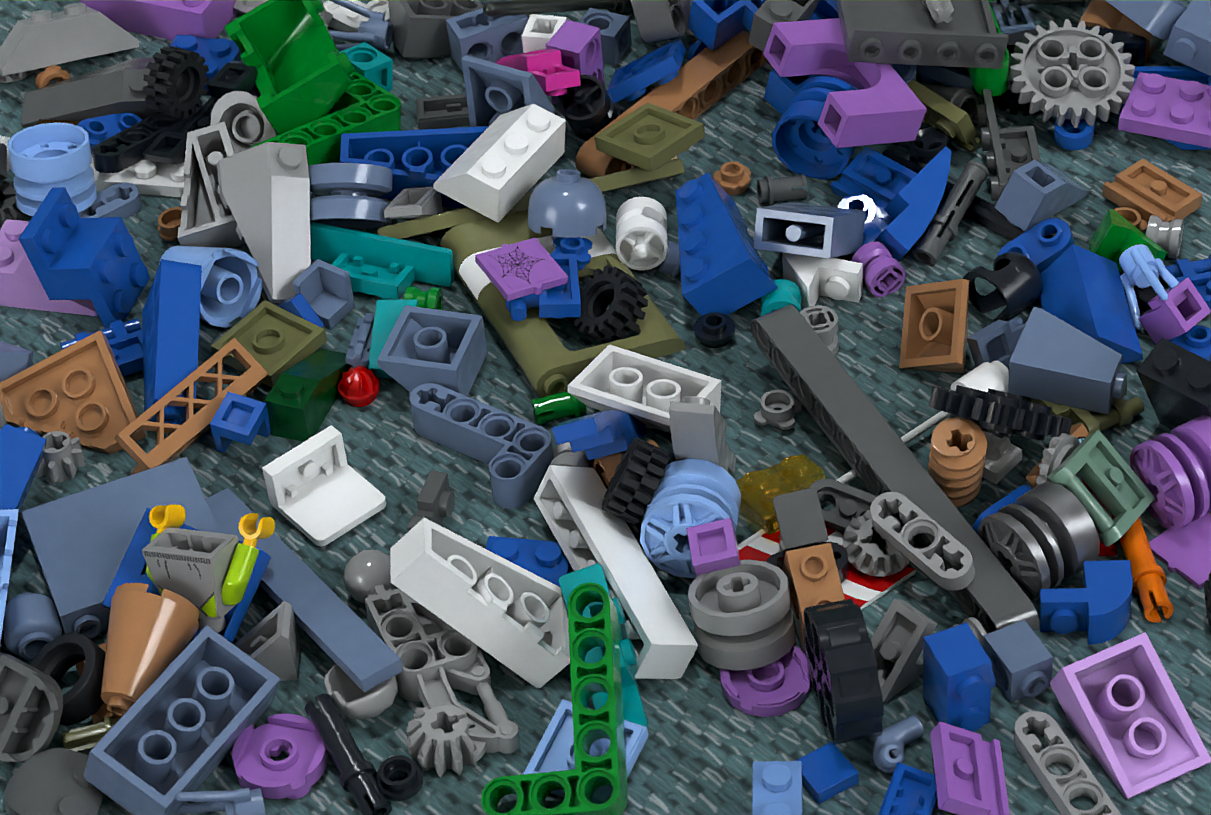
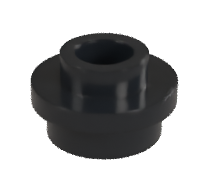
M717 312L708 313L696 320L694 334L702 345L708 348H720L727 345L734 336L735 323L725 314Z
M401 755L386 759L380 765L375 777L386 799L392 801H403L415 796L423 785V775L420 767L409 757Z

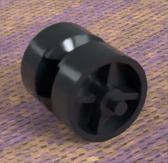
M580 75L581 85L567 88V93L559 95L557 100L560 111L575 135L581 139L589 140L618 117V111L605 87L597 78L590 75Z

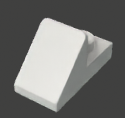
M791 253L782 254L783 279L792 281L800 287L802 292L801 307L803 309L814 306L819 295L831 297L835 300L859 302L863 293V263L836 258H822Z

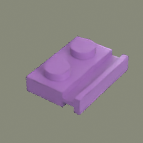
M939 722L930 732L939 809L957 815H1010L1000 740L993 739L989 743L982 740L981 734Z

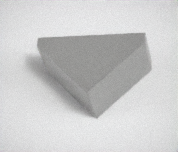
M283 601L234 645L279 677L280 681L298 680L301 645L292 605Z

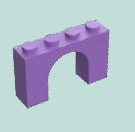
M839 18L773 23L763 55L780 77L828 75L842 79L859 89L828 93L818 125L836 148L915 141L927 108L890 64L848 62Z

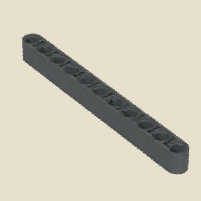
M789 304L751 321V331L761 352L870 492L875 496L886 492L903 494L971 552L975 567L973 581L961 590H948L966 615L977 619L987 634L1024 619L1033 631L1038 630V614L1030 599L799 311ZM899 512L896 514L891 513L893 517L900 519ZM929 533L917 534L914 536V547L918 549L926 548L933 543L935 537ZM942 552L940 557L944 561L946 571L950 568L956 571L962 568L961 563L956 566L951 565L945 560Z

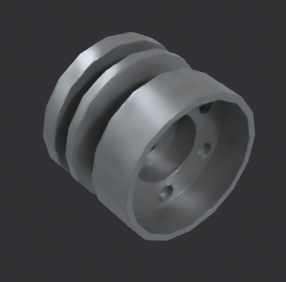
M1050 481L1039 484L1017 498L1015 504L1006 505L999 509L997 513L989 515L981 521L978 527L979 537L1030 601L1040 598V589H1053L1060 585L1062 579L1072 577L1082 571L1083 562L1096 561L1100 553L1096 527L1086 508L1072 492L1062 485Z

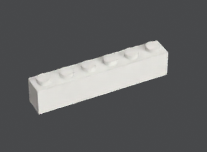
M549 465L534 500L574 571L594 564L602 566L611 597H618L625 615L626 623L620 625L623 638H630L637 656L638 664L632 666L635 678H681L690 660L693 658L698 644L626 521L602 510V501L605 498L604 495L607 489L596 470L587 467Z

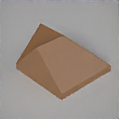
M957 279L906 286L900 369L965 373L969 280Z

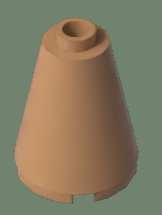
M125 583L116 587L115 593L111 598L101 699L107 704V709L111 713L122 717L188 646L197 632L200 620H198L200 616L199 609L189 600L175 592L163 589L161 596L148 593L149 584Z

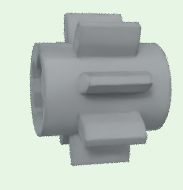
M53 431L42 436L47 440L44 458L36 473L37 477L46 475L52 483L64 482L75 478L77 467H84L86 465L80 438L76 437L70 440L69 435L62 431Z

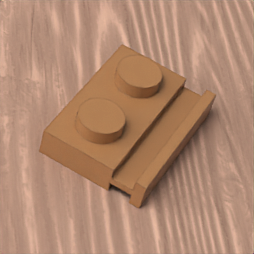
M1143 158L1116 175L1114 182L1109 183L1107 181L1103 184V197L1119 207L1135 209L1139 212L1141 219L1147 223L1151 215L1159 216L1162 221L1168 222L1174 219H1183L1200 208L1202 204L1201 193Z

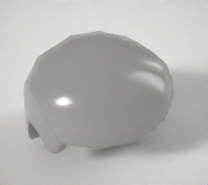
M337 664L333 665L324 678L327 693L332 696L340 715L349 719L363 720L377 717L392 706L398 691L396 676H393L364 693Z

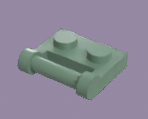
M1099 429L1088 435L1068 458L1048 476L1051 482L1065 487L1083 504L1096 529L1099 531V540L1105 547L1119 540L1155 499L1154 495ZM1076 473L1087 483L1107 510L1115 517L1113 520L1075 475Z

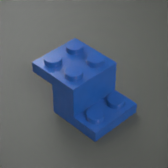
M66 187L51 188L19 237V241L49 300H91L104 328H108L110 322L119 319L122 322L125 321L150 279L147 267L143 264L122 217L80 218L77 207L73 204Z

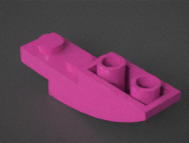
M542 49L510 55L495 62L496 64L532 73L547 96L564 95L567 93V88L581 85L579 70L562 65L561 50Z

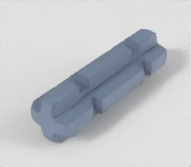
M366 313L365 318H358L345 357L346 364L352 365L354 368L357 366L367 367L369 365L374 314Z

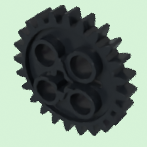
M957 385L954 391L933 386L928 406L950 413L949 418L961 417L969 419L979 425L983 431L1012 438L1013 434L1044 441L1045 436L1059 437L1062 433L1070 434L1073 421L1071 418L1052 414V407L1023 401L1022 396L988 388V392Z

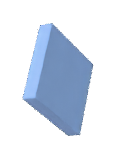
M562 699L523 774L575 770L572 702ZM624 720L626 774L628 778L649 734L647 727ZM605 738L596 740L590 747L589 755L598 757L606 753L610 747V740ZM610 785L598 787L592 794V803L602 804L608 801L612 795L613 787ZM557 789L550 792L565 797L564 790Z

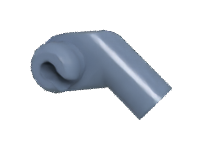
M911 715L883 729L882 735L875 737L872 759L877 768L884 772H894L897 762L902 763L904 760V746L924 735L923 726L915 715Z

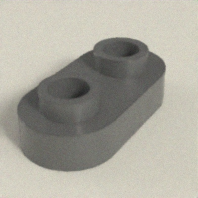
M821 479L809 487H816L819 502L829 501L833 504L834 508L832 510L826 511L821 509L825 526L841 534H844L852 518L864 515L868 509L870 510L873 500L878 497L833 479ZM873 530L871 542L880 540V535Z

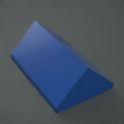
M1072 244L1041 273L1043 286L1039 299L1042 309L1122 355L1121 364L1143 360V354L1117 263Z

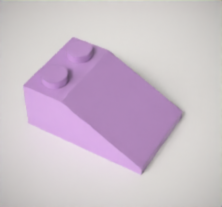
M6 219L0 229V306L97 316L98 314L91 300H49L19 241V237L29 221Z
M1146 632L1061 668L1051 680L1050 685L1068 721L1126 800L1211 763V758Z

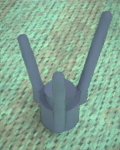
M329 0L369 18L367 22L361 21L358 33L329 31L332 39L359 42L336 45L339 52L366 42L380 52L389 50L393 38L392 22L384 21L385 13L371 11L348 0Z
M248 787L230 791L178 792L175 795L176 800L180 802H200L183 804L175 815L225 811L226 815H266L261 788L249 790Z

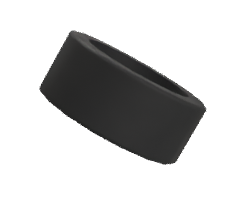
M68 633L56 637L40 650L30 665L49 675L59 684L61 678L71 667L85 660V667L80 679L72 689L63 694V711L59 722L62 725H73L86 720L96 713L104 703L101 699L105 651L84 634Z

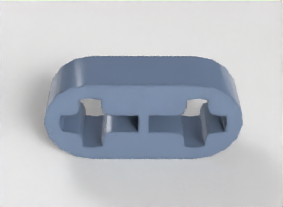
M132 183L115 184L98 192L94 203L78 214L80 218L122 217L124 220L137 213L142 206L139 189Z

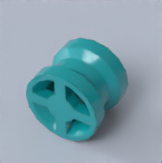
M785 279L774 280L778 288L761 297V316L789 304L793 305L799 312L802 311L800 306L802 292L800 287L792 281Z

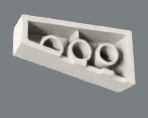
M426 518L419 521L390 548V573L393 585L535 688L544 686L570 664L568 612L559 586Z

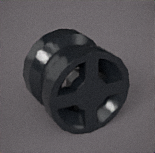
M934 127L920 128L915 141H909V148L911 150L909 161L924 168L947 146L948 139L945 132Z

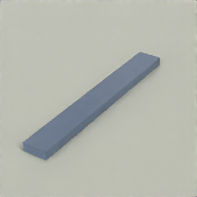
M229 488L207 498V504L220 533L237 535L238 540L243 541L244 537L239 531V521L244 515L253 512ZM259 518L256 522V530L258 529ZM274 532L267 539H258L256 547L271 557L259 585L278 605L283 601L292 605L295 622L364 693L404 671L401 658Z

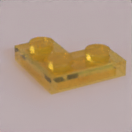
M801 454L799 456H789L783 459L781 463L764 470L749 472L741 479L736 480L741 493L740 508L768 535L779 531L772 502L773 498L778 495L808 489L814 482L825 479L824 471L805 454Z

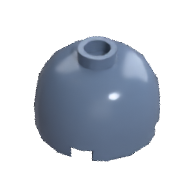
M561 169L556 171V176L543 180L534 188L530 195L528 228L536 233L541 234L542 226L552 228V236L578 238L596 235L597 226L602 231L606 230L607 212L603 193L593 181L580 177V171Z

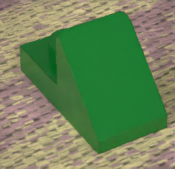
M1113 209L1107 211L1089 241L1091 252L1116 262L1118 270L1122 272L1124 271L1119 264V258L1131 246L1146 245L1154 258H1159L1162 261L1167 255L1164 249Z

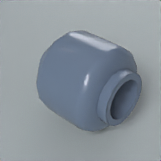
M26 592L17 595L6 603L2 635L5 646L10 653L26 660H33L45 645L56 637L62 636L60 618L51 598L43 594Z

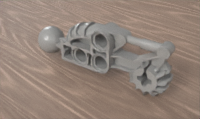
M362 550L352 556L345 566L343 575L345 588L355 601L366 604L368 627L401 658L404 671L395 675L398 684V694L407 701H421L424 705V708H416V713L413 715L414 720L408 721L406 729L408 753L411 759L418 761L422 772L436 768V772L441 778L446 770L453 769L460 776L463 764L476 767L477 761L482 758L485 752L496 753L500 751L505 754L515 752L520 745L518 726L509 720L501 702L497 701L491 689L490 668L479 646L391 583L389 554L380 550ZM458 689L479 695L485 706L484 711L488 720L460 704L453 691Z

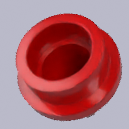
M351 366L348 372H343L342 379L338 384L340 397L347 404L354 407H363L371 404L376 399L380 389L378 378L371 370L364 366H357L355 368Z

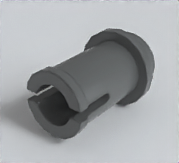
M765 175L764 179L757 180L759 203H767L768 206H771L777 201L806 200L808 197L807 189H791L792 187L807 186L805 175L772 179L770 175Z

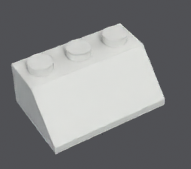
M535 104L501 114L433 184V189L499 223L564 154L566 120Z
M609 344L568 385V393L588 407L600 411L619 410L631 414L645 424V427L655 428L671 434L670 401L683 403V397L686 396L706 398L710 400V405L715 406L720 413L721 380Z

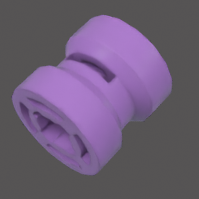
M880 242L864 244L856 251L851 260L852 262L863 263V281H865L867 288L876 297H883L898 291L906 278V271L896 259L892 258L889 250Z

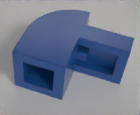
M1130 560L1084 561L1082 588L1040 589V632L1067 634L1073 631H1086L1088 645L1103 643L1119 635L1127 626L1130 618L1133 586Z

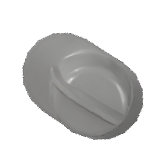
M233 91L224 94L215 103L211 112L210 125L225 121L235 154L277 136L275 129L261 111L256 100L257 97L243 91Z

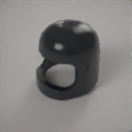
M1008 252L998 256L994 260L993 270L979 266L969 271L963 277V279L969 280V301L981 313L985 314L1006 305V308L994 321L1002 320L1008 322L1024 311L1039 298L1043 286L1042 276L1036 265L1027 256L1018 252ZM977 277L985 279L993 284L996 289L988 295H981L976 291L975 279Z

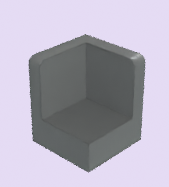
M816 487L778 495L773 498L772 502L780 531L778 539L781 552L828 540Z

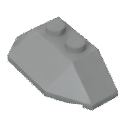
M85 3L65 5L64 11L52 13L51 10L34 11L30 13V18L17 21L1 45L0 75L6 76L140 47L139 40L99 11L87 7Z

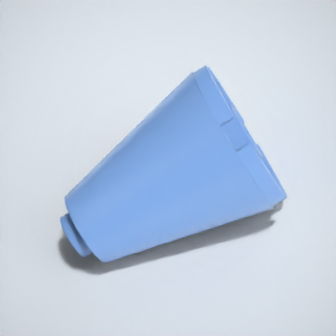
M173 246L166 250L161 257L163 260L202 265L200 318L212 326L223 328L232 326L228 323L239 316L243 319L259 302L263 287L262 279L258 277L256 266L259 267L253 257L242 250L218 247Z

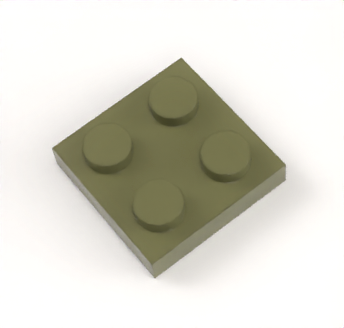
M646 103L594 136L596 150L652 172L703 139L705 131L704 124L651 103Z
M264 300L211 345L212 355H214L235 337L269 373L262 383L273 388L284 371L312 355L327 342L325 329ZM232 353L222 360L223 363L242 373L247 371Z

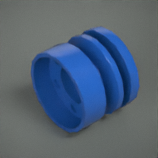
M829 76L812 77L800 84L772 133V147L778 159L789 170L798 175L804 174L807 177L821 180L832 179L844 170L857 146L836 148L819 127L818 121L828 93L856 90L852 85L839 78Z

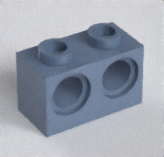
M483 8L447 19V31L452 58L463 72L461 59L465 55L495 63L501 58L524 53L522 34L527 25L528 17L526 14L489 17L484 14Z

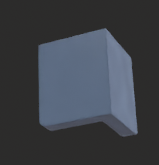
M317 259L293 282L295 295L301 293L323 322V327L331 330L355 307L349 273L329 263Z

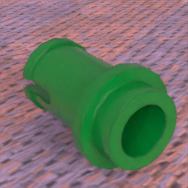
M568 386L566 387L567 391L538 399H531L538 426L571 415L579 418V413L587 411L586 405L568 393Z

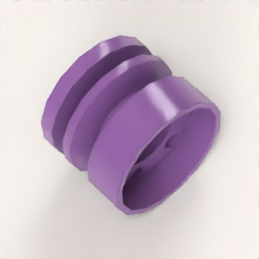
M1199 416L1172 429L1170 434L1162 433L1132 449L1130 468L1155 497L1146 509L1164 528L1171 530L1179 529L1206 516L1207 511L1211 512V417Z

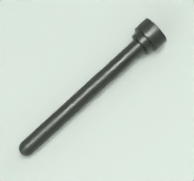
M508 0L487 2L483 6L484 14L489 17L586 11L589 8L607 9L609 12L621 15H631L634 13L631 0Z

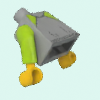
M169 504L168 506L157 505L149 513L151 525L157 528L156 534L151 535L150 543L142 549L147 563V576L158 588L160 595H162L163 589L170 590L186 598L199 609L200 631L206 625L217 633L223 631L226 627L224 615L237 603L241 602L244 597L260 551L255 548L258 539H267L273 534L275 530L274 519L272 517H263L259 521L258 529L256 530L258 513L244 515L239 521V531L244 537L241 544L237 535L180 529L186 516L183 506L177 504Z

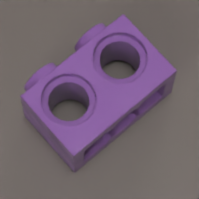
M566 20L548 41L546 49L561 50L563 66L579 70L580 75L593 76L605 87L600 28ZM551 96L552 103L558 105V96Z

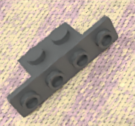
M983 89V103L976 104L978 127H985L980 129L982 151H989L985 152V167L989 170V176L994 175V177L989 178L991 201H998L1013 171L1033 160L1041 162L1034 125L998 129L991 89Z

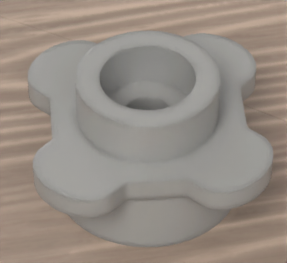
M785 390L768 391L761 397V409L754 414V421L761 426L769 424L782 430L791 429L795 425V414L802 409L801 402Z

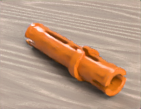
M1140 516L1119 540L1126 560H1130L1132 589L1140 597L1145 618L1150 622L1159 623L1162 622L1157 608L1161 606L1167 620L1172 616L1174 607L1165 589L1167 582L1165 572L1161 566L1156 564Z

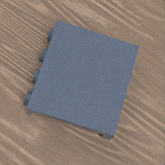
M187 457L21 511L31 545L37 555L65 634H84L87 638L92 639L98 634L108 631L110 609L102 606V603L146 508L152 510L157 505H182L186 514L184 524L200 531L220 533Z

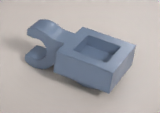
M1016 317L1008 322L997 320L967 337L975 367L984 362L991 363L993 361H999L1006 367L1009 366L1011 356L1026 323L1023 324L1021 317Z

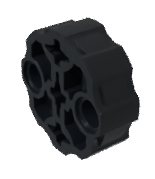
M852 599L805 608L803 612L805 651L814 698L827 738H831L833 745L882 735L884 709L877 662L872 641L868 635L864 616L859 605L854 604Z

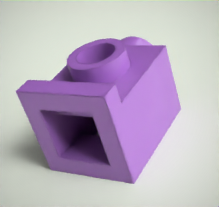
M1189 277L1183 279L1172 289L1165 290L1168 294L1167 300H1161L1158 295L1148 302L1151 309L1138 318L1155 345L1162 338L1169 341L1186 333L1211 313V309Z

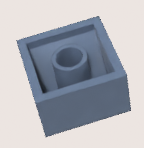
M405 305L377 359L378 366L410 392L419 385L434 383L468 396L488 354L483 317L481 315Z

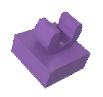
M731 518L686 528L692 564L696 575L741 565L735 529Z

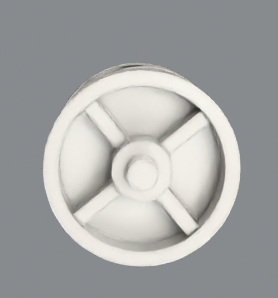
M634 197L625 201L619 207L616 214V254L619 260L631 269L649 270L655 268L664 261L667 255V213L664 207L652 198Z

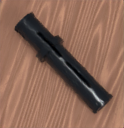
M321 694L314 697L320 708L316 709L314 703L310 700L305 706V712L310 716L341 774L339 777L341 786L346 792H351L363 815H380L377 811L378 809H381L384 815H389L393 807L387 801L375 779L377 771L370 761H365L337 710L330 694Z

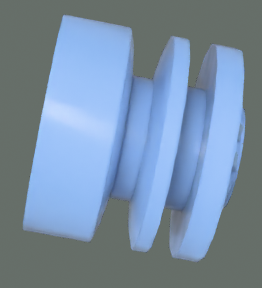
M56 122L38 124L19 131L8 141L11 171L15 174L14 190L16 191L17 207L24 214L34 216L51 188L66 187L73 204L77 207L78 213L90 207L97 199L94 170L90 166L92 157L89 135L82 127Z
M687 458L671 462L665 467L664 475L659 481V487L654 492L653 499L650 505H647L641 524L640 543L646 557L659 569L678 577L696 578L698 575H696L693 568L686 528L731 518L736 534L741 493L736 480L723 467L708 460Z

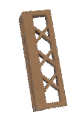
M235 337L116 435L114 439L138 463L131 472V475L171 462L211 428L210 423L228 391L248 397L258 389L269 373ZM231 353L247 369L241 376L222 374V360ZM215 367V374L208 373L212 368ZM197 381L215 383V397L212 400L194 399V383ZM222 384H230L222 391ZM186 391V398L179 397L183 392ZM168 405L186 407V422L182 425L164 423V408ZM193 408H201L193 415ZM157 415V422H150ZM138 430L156 431V447L147 454L130 437ZM164 432L171 433L164 439Z

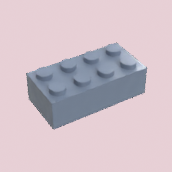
M206 625L89 752L83 778L133 815H175L183 804L187 802L177 801L175 795L178 792H194L202 785L232 751L234 743L241 732L251 724L254 726L272 705L281 679Z

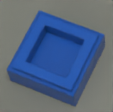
M833 742L795 760L802 761V785L818 804L859 783L858 771L840 750L833 745Z

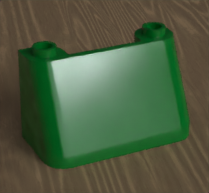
M268 0L224 26L229 38L234 41L242 54L240 56L244 63L248 66L256 67L258 71L255 83L261 96L256 98L261 111L278 135L326 116L353 81L350 74L355 72V69L345 52L339 53L320 14L325 10L321 0Z

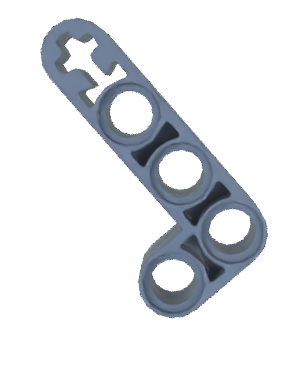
M425 383L412 390L409 401L416 433L488 464L492 497L497 505L507 509L517 508L527 503L537 492L551 461L554 459L552 438L548 430L439 384Z

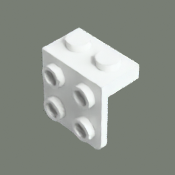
M332 425L262 467L270 505L317 546H325L386 507L385 496L347 464L342 433Z

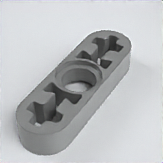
M886 492L873 500L870 506V514L877 533L940 587L956 591L967 587L973 581L975 567L971 552L906 496L898 492ZM889 511L892 514H896L899 512L901 521L904 524L903 528L901 529L900 522L894 517L887 516L885 518L884 513ZM920 533H929L935 537L933 543L926 548L918 549L910 545L911 539ZM942 552L945 560L951 565L956 566L961 563L962 568L958 571L953 568L946 571L944 561L940 557Z

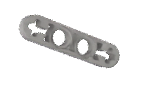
M1031 711L1018 717L1014 728V744L1016 749L1061 815H1121L1067 736L1050 715L1040 711ZM1033 730L1037 735L1044 734L1043 744L1045 749L1041 751L1042 743L1035 734L1027 735L1028 731ZM1061 762L1071 767L1072 771L1060 776L1050 773L1046 767L1051 763ZM1083 796L1092 799L1096 806L1089 810H1079L1074 808L1070 801L1075 797Z

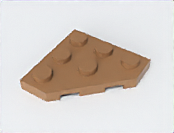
M101 330L0 382V403L6 422L16 428L18 426L27 427L41 435L53 431H62L69 435L70 440L79 437L82 447L106 454H112L123 449L114 438L139 417L108 339ZM138 430L130 437L137 442L146 437L147 434L145 430Z

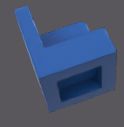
M229 391L210 423L216 450L225 453L233 440L251 445L256 434L269 437L271 433L266 403Z

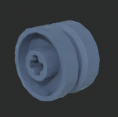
M324 163L308 166L310 191L321 195L310 200V222L345 229H378L392 225V219L384 217V209L389 203L383 199L374 198L384 196L392 191L393 171L390 168L360 163Z

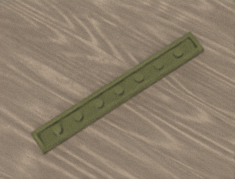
M677 158L667 161L662 167L652 172L638 167L589 180L593 181L601 189L602 193L605 194L678 177L684 174L685 170L682 159ZM532 192L526 193L507 214L528 210ZM466 207L380 227L376 231V235L408 240L447 231L455 226L488 219V217Z

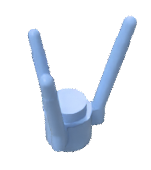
M1143 244L1131 246L1119 258V264L1124 271L1120 277L1136 330H1141L1143 326L1138 320L1140 318V311L1134 286L1136 285L1139 288L1152 286L1160 299L1164 301L1168 299V294L1158 280L1159 275L1171 288L1179 283L1166 269L1162 260L1159 258L1155 259L1149 248Z

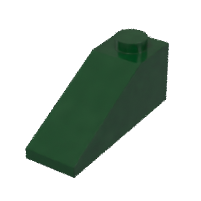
M320 349L280 375L265 399L272 436L305 442L316 434L339 395L338 384L342 379L343 372H348L352 366L345 362L346 353Z

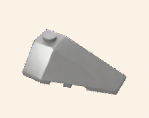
M266 142L218 160L217 172L220 198L225 209L230 208L237 223L236 232L240 240H245L252 257L259 265V267L256 266L258 277L262 279V286L270 303H282L295 296L294 280L311 265L310 178L305 145Z

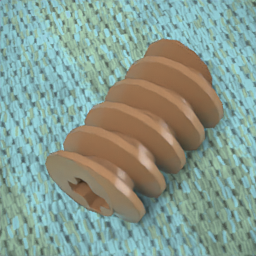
M961 417L948 418L940 422L933 430L927 471L955 507L965 506L973 502L978 496L982 484L988 446L986 435L981 427L973 421Z

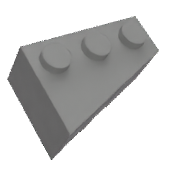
M225 121L187 133L183 173L185 177L184 193L181 195L180 205L182 209L181 225L178 227L177 237L180 246L234 248L246 244L244 239L240 240L236 232L237 223L230 208L225 209L220 198L217 172L218 160L235 154Z

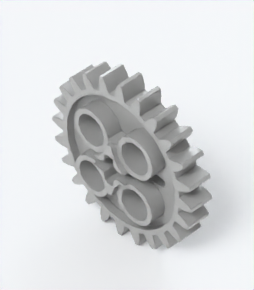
M1065 19L1063 27L1059 28L1052 20L1049 22L1047 31L1037 25L1035 26L1034 35L1026 32L1024 33L1022 43L1016 42L1014 53H1011L1008 80L1013 81L1012 93H1020L1019 104L1031 102L1030 114L1036 113L1039 110L1044 112L1042 121L1046 122L1051 116L1057 117L1058 126H1062L1065 119H1070L1074 128L1078 127L1080 119H1084L1089 126H1093L1096 116L1106 122L1110 112L1118 114L1121 104L1126 103L1135 80L1133 78L1135 66L1130 65L1131 53H1122L1123 42L1111 43L1113 33L1110 32L1104 36L1099 35L1100 26L1098 25L1089 31L1085 29V21L1081 20L1076 28L1072 27L1069 19Z

